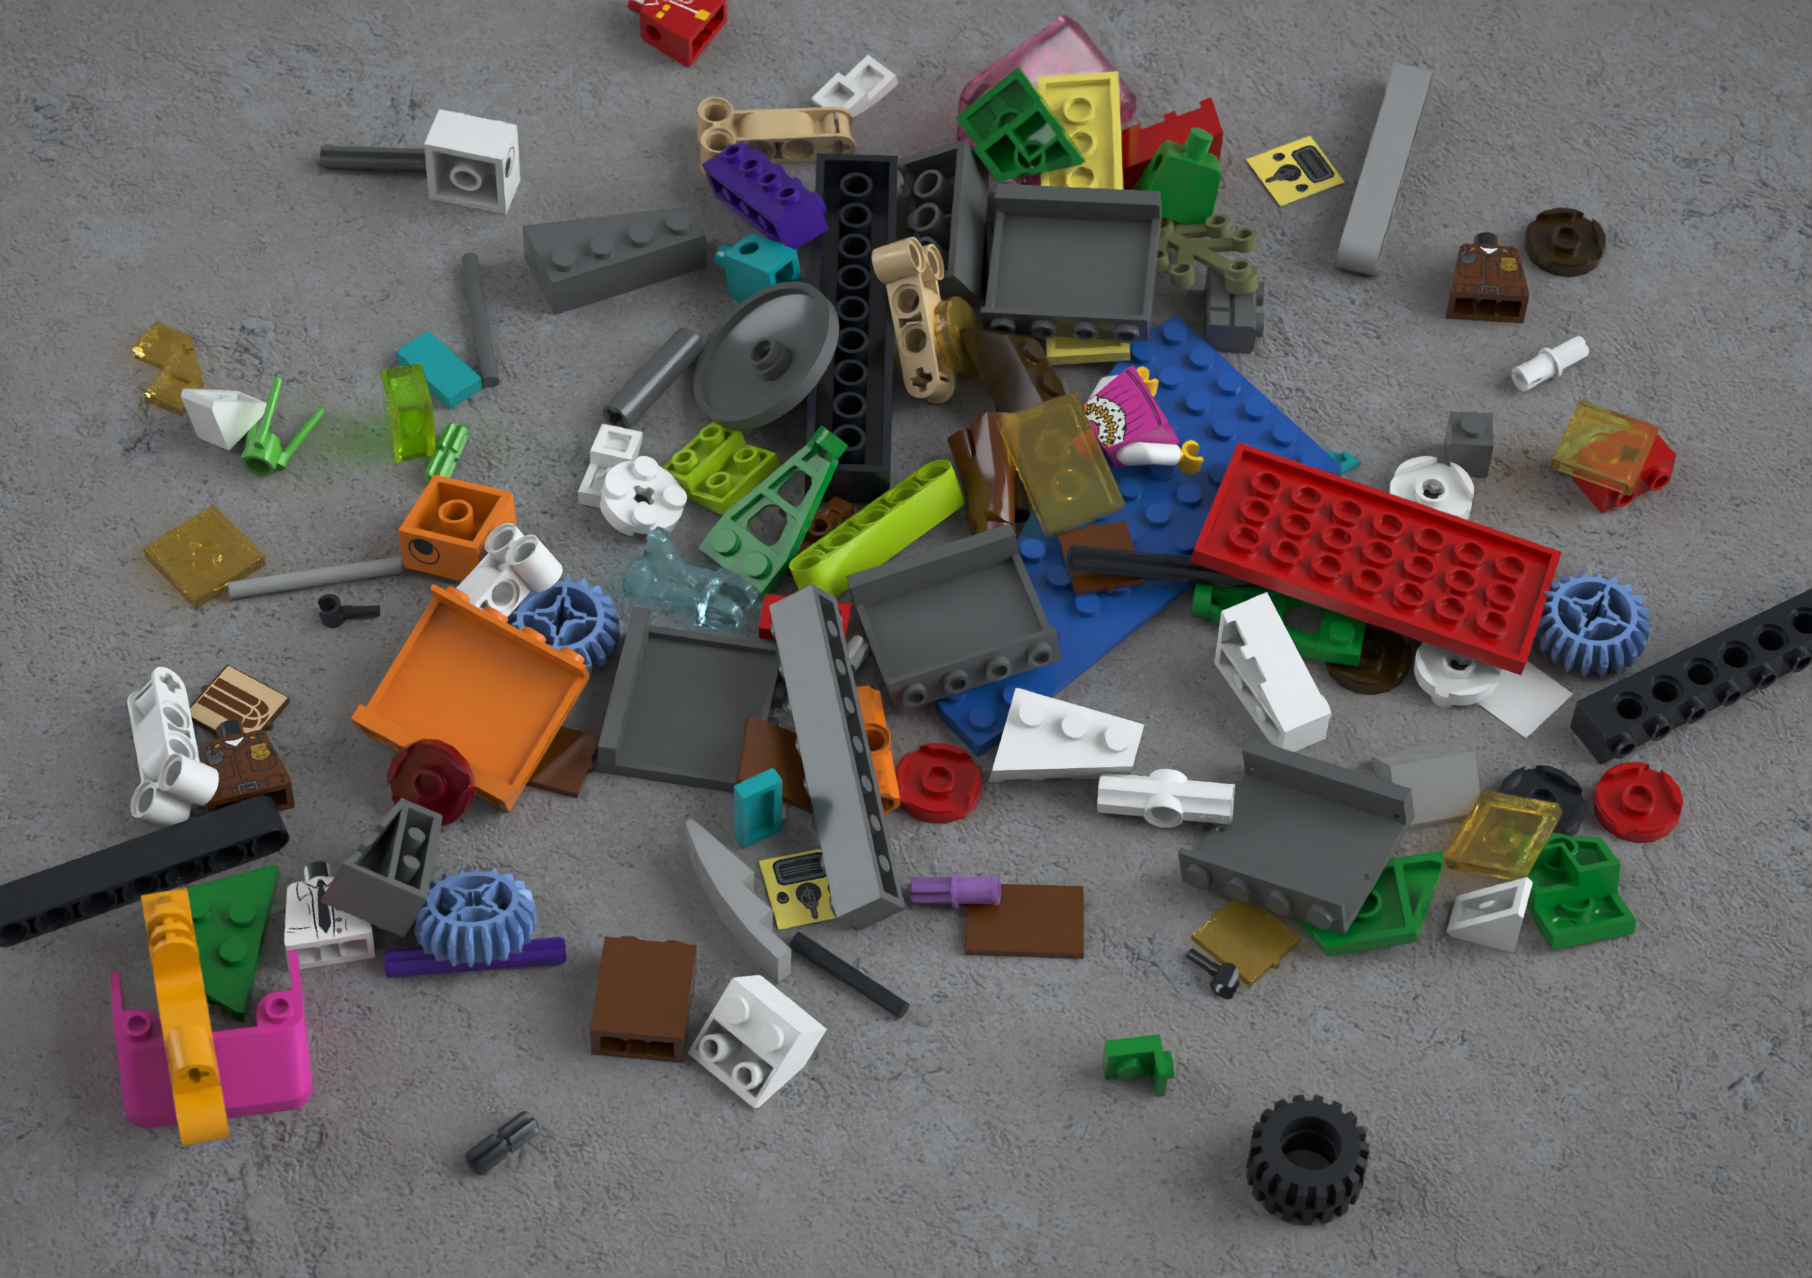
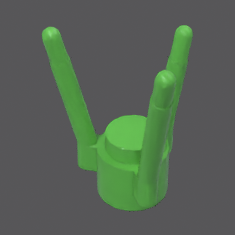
M280 376L274 379L259 432L256 434V422L246 434L245 448L240 458L246 470L259 476H270L275 468L285 470L290 456L315 427L325 412L323 408H318L282 451L280 439L269 432L282 385V378Z

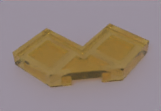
M155 321L133 348L134 358L163 370L145 391L146 401L182 417L187 411L181 398L183 388L205 389L202 373L198 365L191 336Z

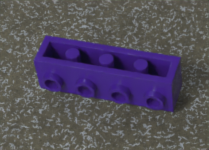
M741 141L738 144H731L725 147L719 155L702 164L714 196L768 239L795 250L829 230L823 215L827 212V209L820 195L816 191L810 192L797 177L791 178L787 175L779 163H771L760 149L756 151L744 141Z

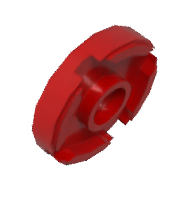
M928 743L920 746L919 750L914 751L912 754L909 751L901 758L895 769L900 806L912 817L927 823L947 824L962 819L975 809L981 797L982 772L979 766H976L971 760V755L964 749L948 743Z
M1641 762L1621 763L1608 769L1601 776V780L1596 786L1592 802L1595 817L1605 830L1622 840L1646 843L1655 842L1668 836L1678 824L1683 805L1680 788L1669 774L1662 770L1659 773L1649 769V764Z

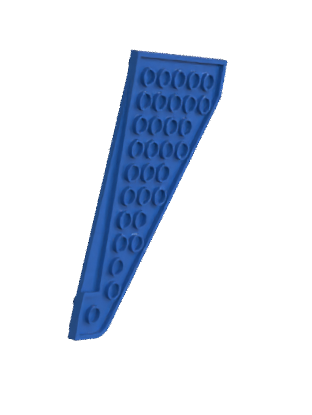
M1178 315L1171 317L1150 330L1149 341L1130 343V360L1117 361L1109 376L1120 375L1132 365H1134L1135 369L1139 367L1147 368L1150 371L1148 380L1155 378L1159 381L1156 395L1153 398L1180 441L1176 445L1182 449L1186 441L1193 440L1197 442L1200 448L1196 457L1201 456L1204 458L1202 466L1195 474H1186L1177 465H1136L1116 468L1105 449L1083 462L1072 443L1070 444L1016 540L1020 557L1049 625L1056 629L1062 660L1007 677L1000 681L972 688L960 694L935 700L936 712L940 719L977 757L1000 743L1016 688L1053 698L1195 584L1144 578V584L1114 589L1113 593L1110 594L1106 591L1075 596L1057 540V532L1085 528L1089 523L1097 526L1126 521L1135 551L1192 557L1193 550L1238 442L1337 476L1341 474V465ZM1086 418L1074 438L1092 428Z

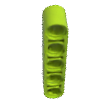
M941 459L925 464L793 558L789 568L798 590L813 584L834 597L839 596L849 588L847 575L882 565L963 506L965 498L951 462Z

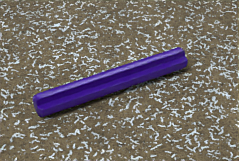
M563 937L531 939V943L522 945L521 953H509L507 961L494 959L491 960L490 966L481 962L475 963L472 968L468 963L462 962L452 966L449 959L436 961L434 954H425L423 948L388 950L384 956L385 972L388 977L392 978L562 964L566 962V944Z

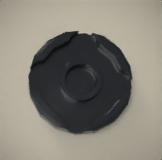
M1536 765V769L1527 770L1523 767L1513 771L1503 780L1496 800L1497 816L1505 829H1516L1517 836L1545 839L1547 832L1560 833L1572 837L1579 831L1586 812V801L1584 802L1582 789L1578 782L1566 772L1548 765Z

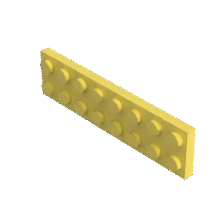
M1118 71L1038 77L1039 93L1057 116L1085 159V162L1078 166L1041 173V186L1123 189ZM1054 336L1053 338L1046 339V354L1051 365L1130 360V343H1122L1116 339L1096 338L1092 341H1081L1074 337Z

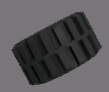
M1304 1094L1294 1095L1292 1103H1288L1283 1098L1275 1102L1274 1111L1267 1108L1261 1114L1260 1122H1256L1253 1128L1246 1166L1248 1168L1246 1176L1248 1185L1253 1186L1252 1194L1257 1202L1266 1201L1264 1207L1266 1211L1272 1215L1276 1211L1282 1213L1281 1220L1289 1223L1292 1222L1293 1218L1301 1219V1225L1312 1226L1313 1219H1319L1321 1224L1331 1222L1333 1213L1341 1217L1348 1212L1349 1204L1354 1205L1359 1198L1360 1189L1363 1186L1369 1157V1143L1365 1142L1367 1133L1363 1126H1356L1357 1117L1351 1111L1344 1114L1342 1112V1104L1333 1100L1331 1105L1324 1103L1323 1096L1314 1095L1313 1100H1305ZM1296 1150H1309L1323 1156L1330 1163V1166L1319 1170H1307L1292 1164L1284 1155Z

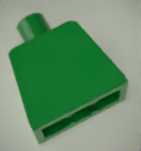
M1191 128L1184 145L1168 140L1162 142L1134 186L1133 190L1160 191L1162 218L1186 225L1206 224V219L1213 215L1222 173L1217 156L1208 153L1213 136L1202 129Z

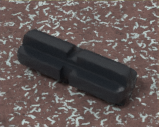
M520 1112L497 1129L498 1135L490 1134L465 1153L467 1165L476 1175H483L508 1157L505 1152L509 1150V1152L513 1153L539 1133L537 1121L529 1112Z

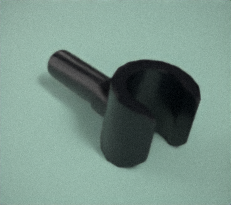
M326 594L318 599L319 607L323 611L319 612L320 619L328 628L334 629L343 624L345 618L380 616V605L342 606L339 598L333 594Z
M1191 948L1187 952L1186 958L1214 977L1210 983L1211 990L1221 998L1232 999L1240 987L1238 968L1229 962L1223 963L1220 966Z

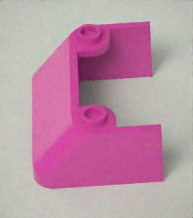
M297 950L288 951L292 990L273 992L261 999L256 1008L257 1026L212 1032L227 1118L295 1110L304 1106L312 1096L313 1083L304 994ZM119 971L110 972L114 1035L126 1116L132 1124L141 1128L177 1125L178 1121L160 1019L155 1013L146 1009L127 1010Z

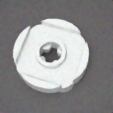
M640 456L635 461L619 463L609 470L601 485L600 493L602 499L599 504L605 519L621 533L633 536L634 532H637L639 534H648L646 539H658L669 534L676 527L687 501V494L677 480L668 471L658 466V463L653 458ZM636 494L646 497L651 505H648L645 501L636 502L634 500Z
M1421 456L1407 460L1397 468L1394 478L1390 483V494L1468 520L1472 506L1474 486L1470 476L1459 465L1451 462L1449 467L1445 464L1437 463L1438 457ZM1424 490H1429L1432 494H1440L1436 499L1423 496Z
M1422 642V645L1417 649L1413 667L1415 678L1420 687L1431 696L1434 704L1443 708H1449L1453 705H1471L1492 696L1496 692L1501 669L1425 642ZM1451 660H1456L1459 665L1467 664L1468 667L1461 671L1454 670L1450 667Z

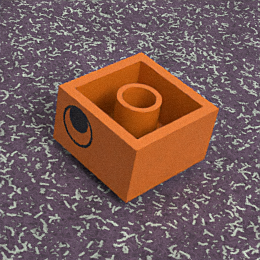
M434 474L398 529L404 568L463 581L488 554L484 549V543L490 532L499 525L508 522L513 523L517 527L513 493Z

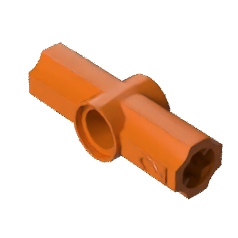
M869 685L858 686L856 689L870 750H875L870 752L884 814L888 815L892 810L900 807V796L891 753V734L886 726L880 691L872 689Z

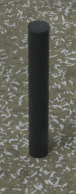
M797 932L793 936L789 945L790 948L895 1017L901 1019L906 1014L909 1008L908 1002L801 932Z

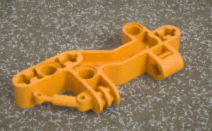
M187 887L141 895L182 1147L230 1138Z

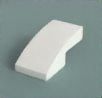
M867 55L846 76L838 72L811 100L818 107L845 108L854 118L887 95L898 85V81L894 73ZM834 115V119L838 121V117Z
M607 424L601 425L590 450V465L578 490V504L600 508L599 503L602 499L600 489L606 474L619 463L636 460L643 439V432Z

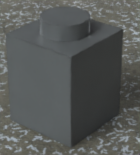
M1450 411L1444 441L1445 465L1450 467V463L1453 462L1463 468L1470 477L1487 478L1494 447L1492 413Z

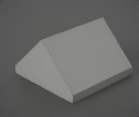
M1454 741L1372 756L1371 762L1377 778L1411 788L1414 819L1407 831L1482 817L1483 810L1475 751Z

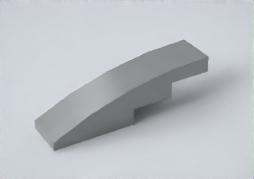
M691 818L685 823L686 850L700 885L721 921L746 953L777 984L791 974V948L772 932L773 910L754 894V871Z

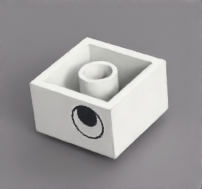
M439 109L424 143L429 199L506 215L520 182L517 125Z

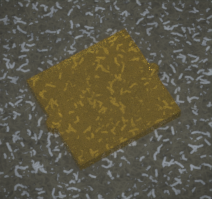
M1233 899L1222 909H1214L1212 917L1195 931L1191 937L1193 942L1220 964L1226 962L1233 963L1238 968V978L1249 987L1255 984L1271 968L1278 969L1280 960L1300 943L1301 939L1264 908L1248 902H1237Z

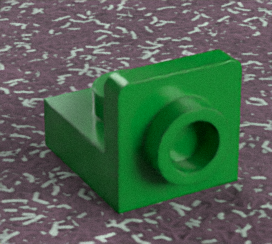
M1160 1034L1105 1041L1102 1058L1105 1080L1119 1078L1123 1081H1131L1143 1075H1151L1155 1097L1165 1096L1167 1080L1174 1078V1064L1171 1052L1163 1051Z

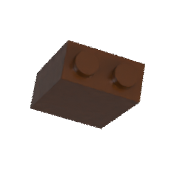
M605 936L590 1028L591 1055L684 1063L697 972L696 945L685 944L677 940L659 942L640 940L633 936H622L619 938Z

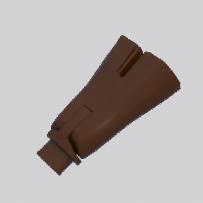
M986 412L972 421L971 429H960L947 439L964 490L967 520L972 535L1007 524H1011L1016 534L1015 527L1013 526L1015 523V468L1022 425L1019 422L1020 418L1012 413Z

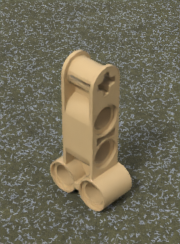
M720 97L707 98L698 105L697 139L700 144L701 172L706 176L702 164L719 155L725 147L731 144H738L741 141H744L756 151L760 149L771 163L816 162L817 153L853 154L856 145L855 140L850 136V127L853 122L852 115L847 109L842 107L733 111L732 104L729 101ZM834 115L838 117V127H835ZM836 140L838 141V152H835L834 141Z
M909 237L875 248L872 251V264L876 276L887 287L907 392L919 399L926 398L934 404H944L955 393L956 377L937 282L944 277L942 257L933 244L921 246L915 237ZM919 296L918 307L912 311L913 301ZM926 335V345L923 348V350L920 351V341Z

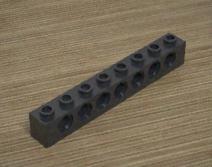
M1812 588L1577 701L1570 728L1601 765L1615 757L1621 759L1628 756L1636 747L1650 740L1659 741L1666 737L1671 730L1685 723H1696L1713 709L1722 705L1724 707L1731 706L1742 695L1756 688L1759 690L1765 689L1772 685L1777 678L1791 671L1797 673L1804 670L1812 662Z

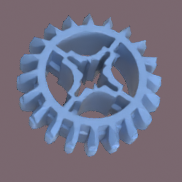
M1581 570L1575 579L1565 573L1560 582L1551 581L1549 591H1542L1547 595L1546 603H1542L1545 606L1534 639L1540 641V653H1551V665L1563 662L1565 663L1566 673L1573 668L1579 669L1584 678L1589 671H1595L1600 679H1602L1607 669L1618 675L1623 666L1631 668L1636 658L1640 657L1641 653L1644 652L1646 640H1648L1651 630L1649 627L1650 623L1648 622L1650 618L1649 609L1643 607L1642 595H1632L1631 584L1618 585L1616 575L1607 580L1602 578L1600 570L1594 577H1588Z
M568 574L563 581L556 582L545 591H531L507 617V623L519 630L527 626L542 634L547 639L545 644L560 651L561 647H567L581 655L585 659L583 664L586 665L589 676L592 673V667L603 670L606 658H613L615 645L618 644L620 639L619 615L616 609H614L611 597L603 596L600 585L589 588L585 578L578 583H572Z
M477 867L474 872L466 873L459 869L457 875L442 874L441 882L430 881L427 900L413 922L414 935L417 937V943L423 946L424 953L434 954L436 961L449 959L452 966L462 962L468 963L471 968L475 963L481 962L490 966L491 960L500 959L507 961L509 953H521L522 945L531 943V935L535 932V924L537 923L535 900L532 898V892L526 889L524 881L514 880L511 873L500 876L496 869H492L489 872H481Z

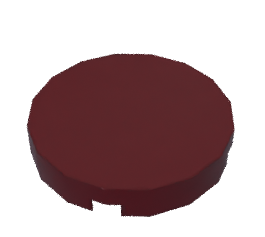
M420 739L402 748L391 760L387 773V784H391V791L393 793L391 799L394 805L403 798L443 815L441 826L454 823L470 808L475 794L474 774L467 759L455 747L438 739Z

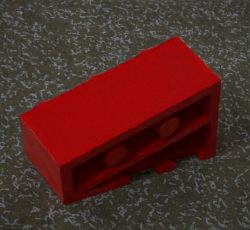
M1211 97L1200 101L1201 108L1179 116H1177L1176 111L1164 114L1165 121L1141 129L1140 124L1121 130L1123 190H1133L1162 142L1168 140L1184 145L1191 128L1202 129L1213 136L1208 153L1217 156L1220 164L1223 130Z

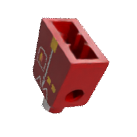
M629 0L628 9L640 14V36L643 41L690 68L727 22V0Z

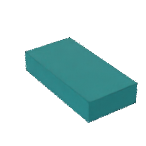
M426 331L396 351L397 363L449 410L482 389L481 377L430 331Z
M774 768L734 785V837L742 849L782 831V779Z

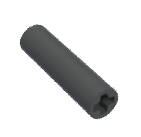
M679 328L605 405L603 415L607 422L612 426L630 429L700 355L703 349V343L700 338L687 328Z

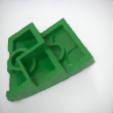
M1021 67L1013 70L955 117L977 147L973 150L998 182L1078 166L1085 162L1068 132Z
M1503 829L1502 840L1515 879L1528 877L1532 881L1527 907L1551 950L1635 933L1636 918L1617 893L1621 864L1602 838L1589 836L1571 837L1560 833L1547 832L1545 839L1517 836L1516 829Z

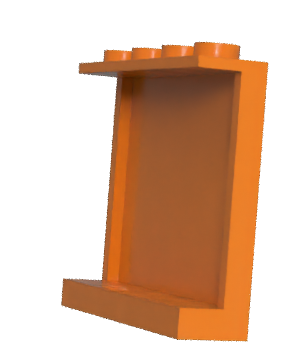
M432 584L430 592L433 598L368 705L359 704L351 720L357 731L398 753L408 744L420 739H438L455 747L467 759L474 774L475 795L510 813L590 678L587 667L583 664L585 659L567 647H561L560 651L545 644L547 639L532 628L524 626L522 630L511 626L507 623L508 618L503 613L490 606H485L484 610L470 604V597L453 586L448 585L444 590Z

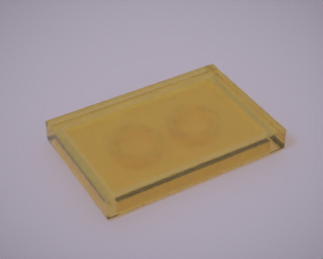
M1076 391L998 419L996 423L1046 537L1116 513L1125 508L1126 504Z

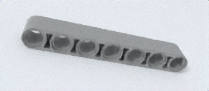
M1394 63L1341 237L1335 264L1336 268L1375 276L1428 100L1434 71Z

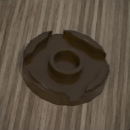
M1554 208L1544 210L1537 215L1536 220L1529 223L1525 234L1524 249L1530 261L1541 270L1555 276L1575 277L1587 274L1598 267L1604 257L1606 235L1601 225L1593 218L1591 222L1583 217V212L1570 208Z
M1366 623L1359 667L1325 661L1324 663L1329 675L1343 688L1358 694L1376 695L1386 693L1402 684L1407 676L1411 663L1410 645L1408 642L1406 644L1401 634Z

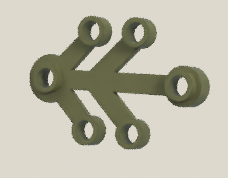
M1224 214L1209 216L1205 221L1206 224L1180 225L1175 221L1162 218L1156 273L1163 272L1169 268L1167 252L1174 249L1177 250V263L1173 264L1169 269L1173 286L1187 287L1195 282L1194 260L1223 274L1226 290L1230 294L1246 295L1258 288L1257 269L1250 260L1236 259L1231 261L1216 253L1230 251L1248 253L1255 250L1258 244L1254 229L1240 228L1232 233V238H1225L1230 235L1231 226L1229 217ZM1210 237L1212 239L1191 240L1189 238Z

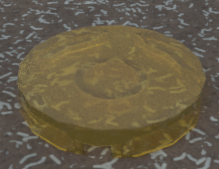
M959 296L939 301L935 307L934 315L940 314V323L934 324V335L945 364L951 371L957 369L959 371L957 377L961 379L980 375L958 334L963 327L981 329L974 311Z

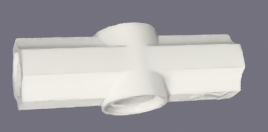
M1172 769L1155 770L1149 777L1102 772L1098 785L1097 812L1143 816L1150 824L1162 828L1176 827L1183 820L1231 824L1234 810L1235 784L1191 781L1183 773Z

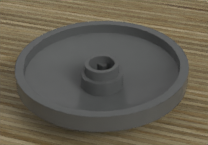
M791 281L764 288L737 305L712 332L698 358L694 372L693 391L700 409L713 422L729 430H749L766 425L794 408L819 382L834 355L839 336V320L833 304L814 286L804 282Z

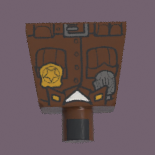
M1482 232L1474 237V244L1464 243L1459 247L1446 319L1524 323L1529 290L1518 249L1513 246H1498V237L1493 233Z
M227 720L219 724L216 728L218 740L210 741L203 745L204 764L215 768L219 774L216 792L207 803L208 813L260 795L271 797L278 811L295 808L290 776L266 732L256 730L244 733L242 723L238 720Z

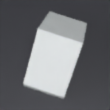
M183 388L181 394L182 401L198 438L228 451L263 416L267 404L239 391Z
M1525 877L1456 896L1446 932L1453 938L1514 953L1532 881Z

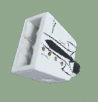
M322 861L308 864L304 868L305 881L292 883L287 887L284 942L289 971L288 951L290 950L298 951L300 969L375 958L371 924L320 902L334 879L330 864Z

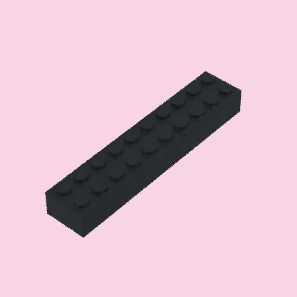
M817 153L815 191L825 203L827 212L823 215L829 230L813 240L812 286L817 288L835 307L839 320V336L829 366L819 382L808 394L806 445L820 426L825 427L848 445L838 459L839 463L821 502H830L833 496H837L850 503H871L890 490L894 325L887 287L876 276L872 264V251L875 248L896 242L898 156ZM823 449L818 453L821 458H825L827 454ZM805 474L806 496L812 485L811 477Z

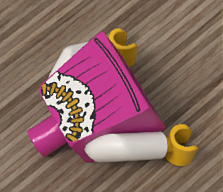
M1132 365L1120 375L1101 378L1088 401L1081 408L1092 428L1070 441L1083 462L1105 449L1116 468L1136 465H1177L1186 474H1195L1200 470L1204 458L1201 456L1196 457L1200 448L1198 443L1193 440L1186 441L1182 449L1176 445L1180 441L1153 398L1156 395L1159 381L1155 378L1148 380L1150 371L1147 368L1139 367L1135 369L1134 365Z

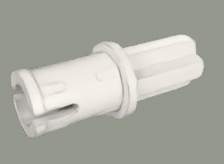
M1580 336L1572 338L1553 349L1543 348L1535 358L1512 369L1511 372L1514 373L1511 375L1513 382L1519 390L1526 392L1549 378L1556 379L1562 375V369L1586 357L1589 354V348L1585 344V340Z

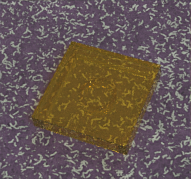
M1580 399L1552 458L1550 468L1631 496L1660 427Z
M214 505L206 508L143 548L145 558L195 609L228 589L227 582L243 580L266 565L264 555Z
M1482 790L1446 852L1444 861L1450 869L1513 881L1525 878L1563 812L1558 803Z

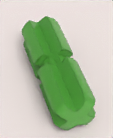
M449 423L445 427L437 445L439 450L433 453L425 471V482L427 484L434 474L448 478L451 477L456 466L454 461L459 459L468 439L465 426Z

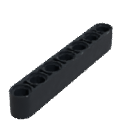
M260 795L0 885V947L13 946L141 900V895L169 891L271 855L286 846L290 835L273 799L269 796Z

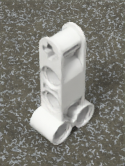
M508 522L499 525L490 532L484 543V549L488 554L461 582L457 589L470 597V604L484 610L485 606H490L508 617L531 591L542 592L551 588L561 577L562 565L535 535L524 536L513 523Z
M157 667L152 672L151 680L140 691L132 692L127 698L141 777V784L132 796L130 811L133 817L163 829L188 820L193 803L199 806L208 803L216 792L219 774L215 768L203 764L199 760L187 692L183 681L170 669Z

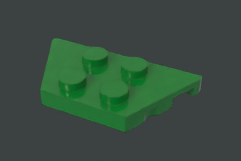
M1441 850L1390 859L1346 934L1330 929H1319L1311 923L1294 919L1327 957L1415 943L1418 941L1444 868L1443 852Z
M278 865L265 866L187 888L206 1001L208 1004L214 1001L229 1010L231 1018L238 1022H245L279 882L280 872Z

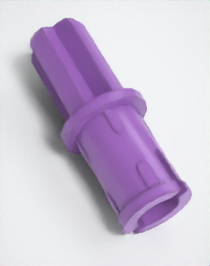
M953 873L952 877H914L909 885V896L914 904H952L953 908H959L960 904L999 905L1001 884L998 876L960 877L959 873Z

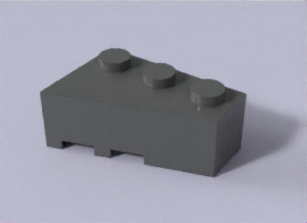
M401 798L378 823L371 835L360 843L352 856L342 863L320 902L372 923L379 929L388 930L405 937L428 897L443 815Z

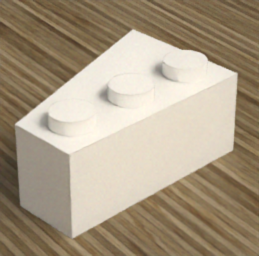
M1263 593L1221 611L1214 663L1270 744L1296 752L1326 739L1328 723L1331 718L1329 704L1318 691L1268 593Z
M1016 688L989 782L1020 779L1044 781L1050 778H1072V780L1099 779L1102 772L1129 775L1134 764L1144 724Z

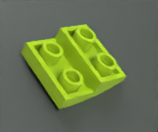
M711 422L682 450L675 453L671 460L662 468L677 480L681 488L685 490L688 499L704 508L723 515L776 471L781 464L777 453L746 444L742 431L729 430Z

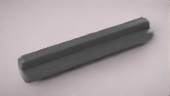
M324 145L320 150V165L325 169L427 172L425 149Z

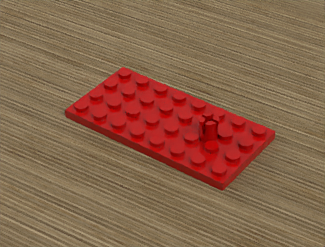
M1238 442L1197 540L1190 562L1522 675L1545 606L1542 603H1546L1547 595L1542 591L1550 590L1551 581L1554 578L1562 552Z

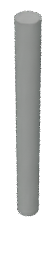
M398 556L227 583L230 599L401 574L402 569L400 557Z

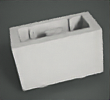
M761 975L735 977L730 981L689 1049L688 1054L753 1108H759L805 1066L827 1029Z

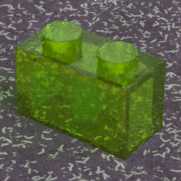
M422 363L398 366L380 371L385 427L395 463L433 456V453L436 451L433 407Z

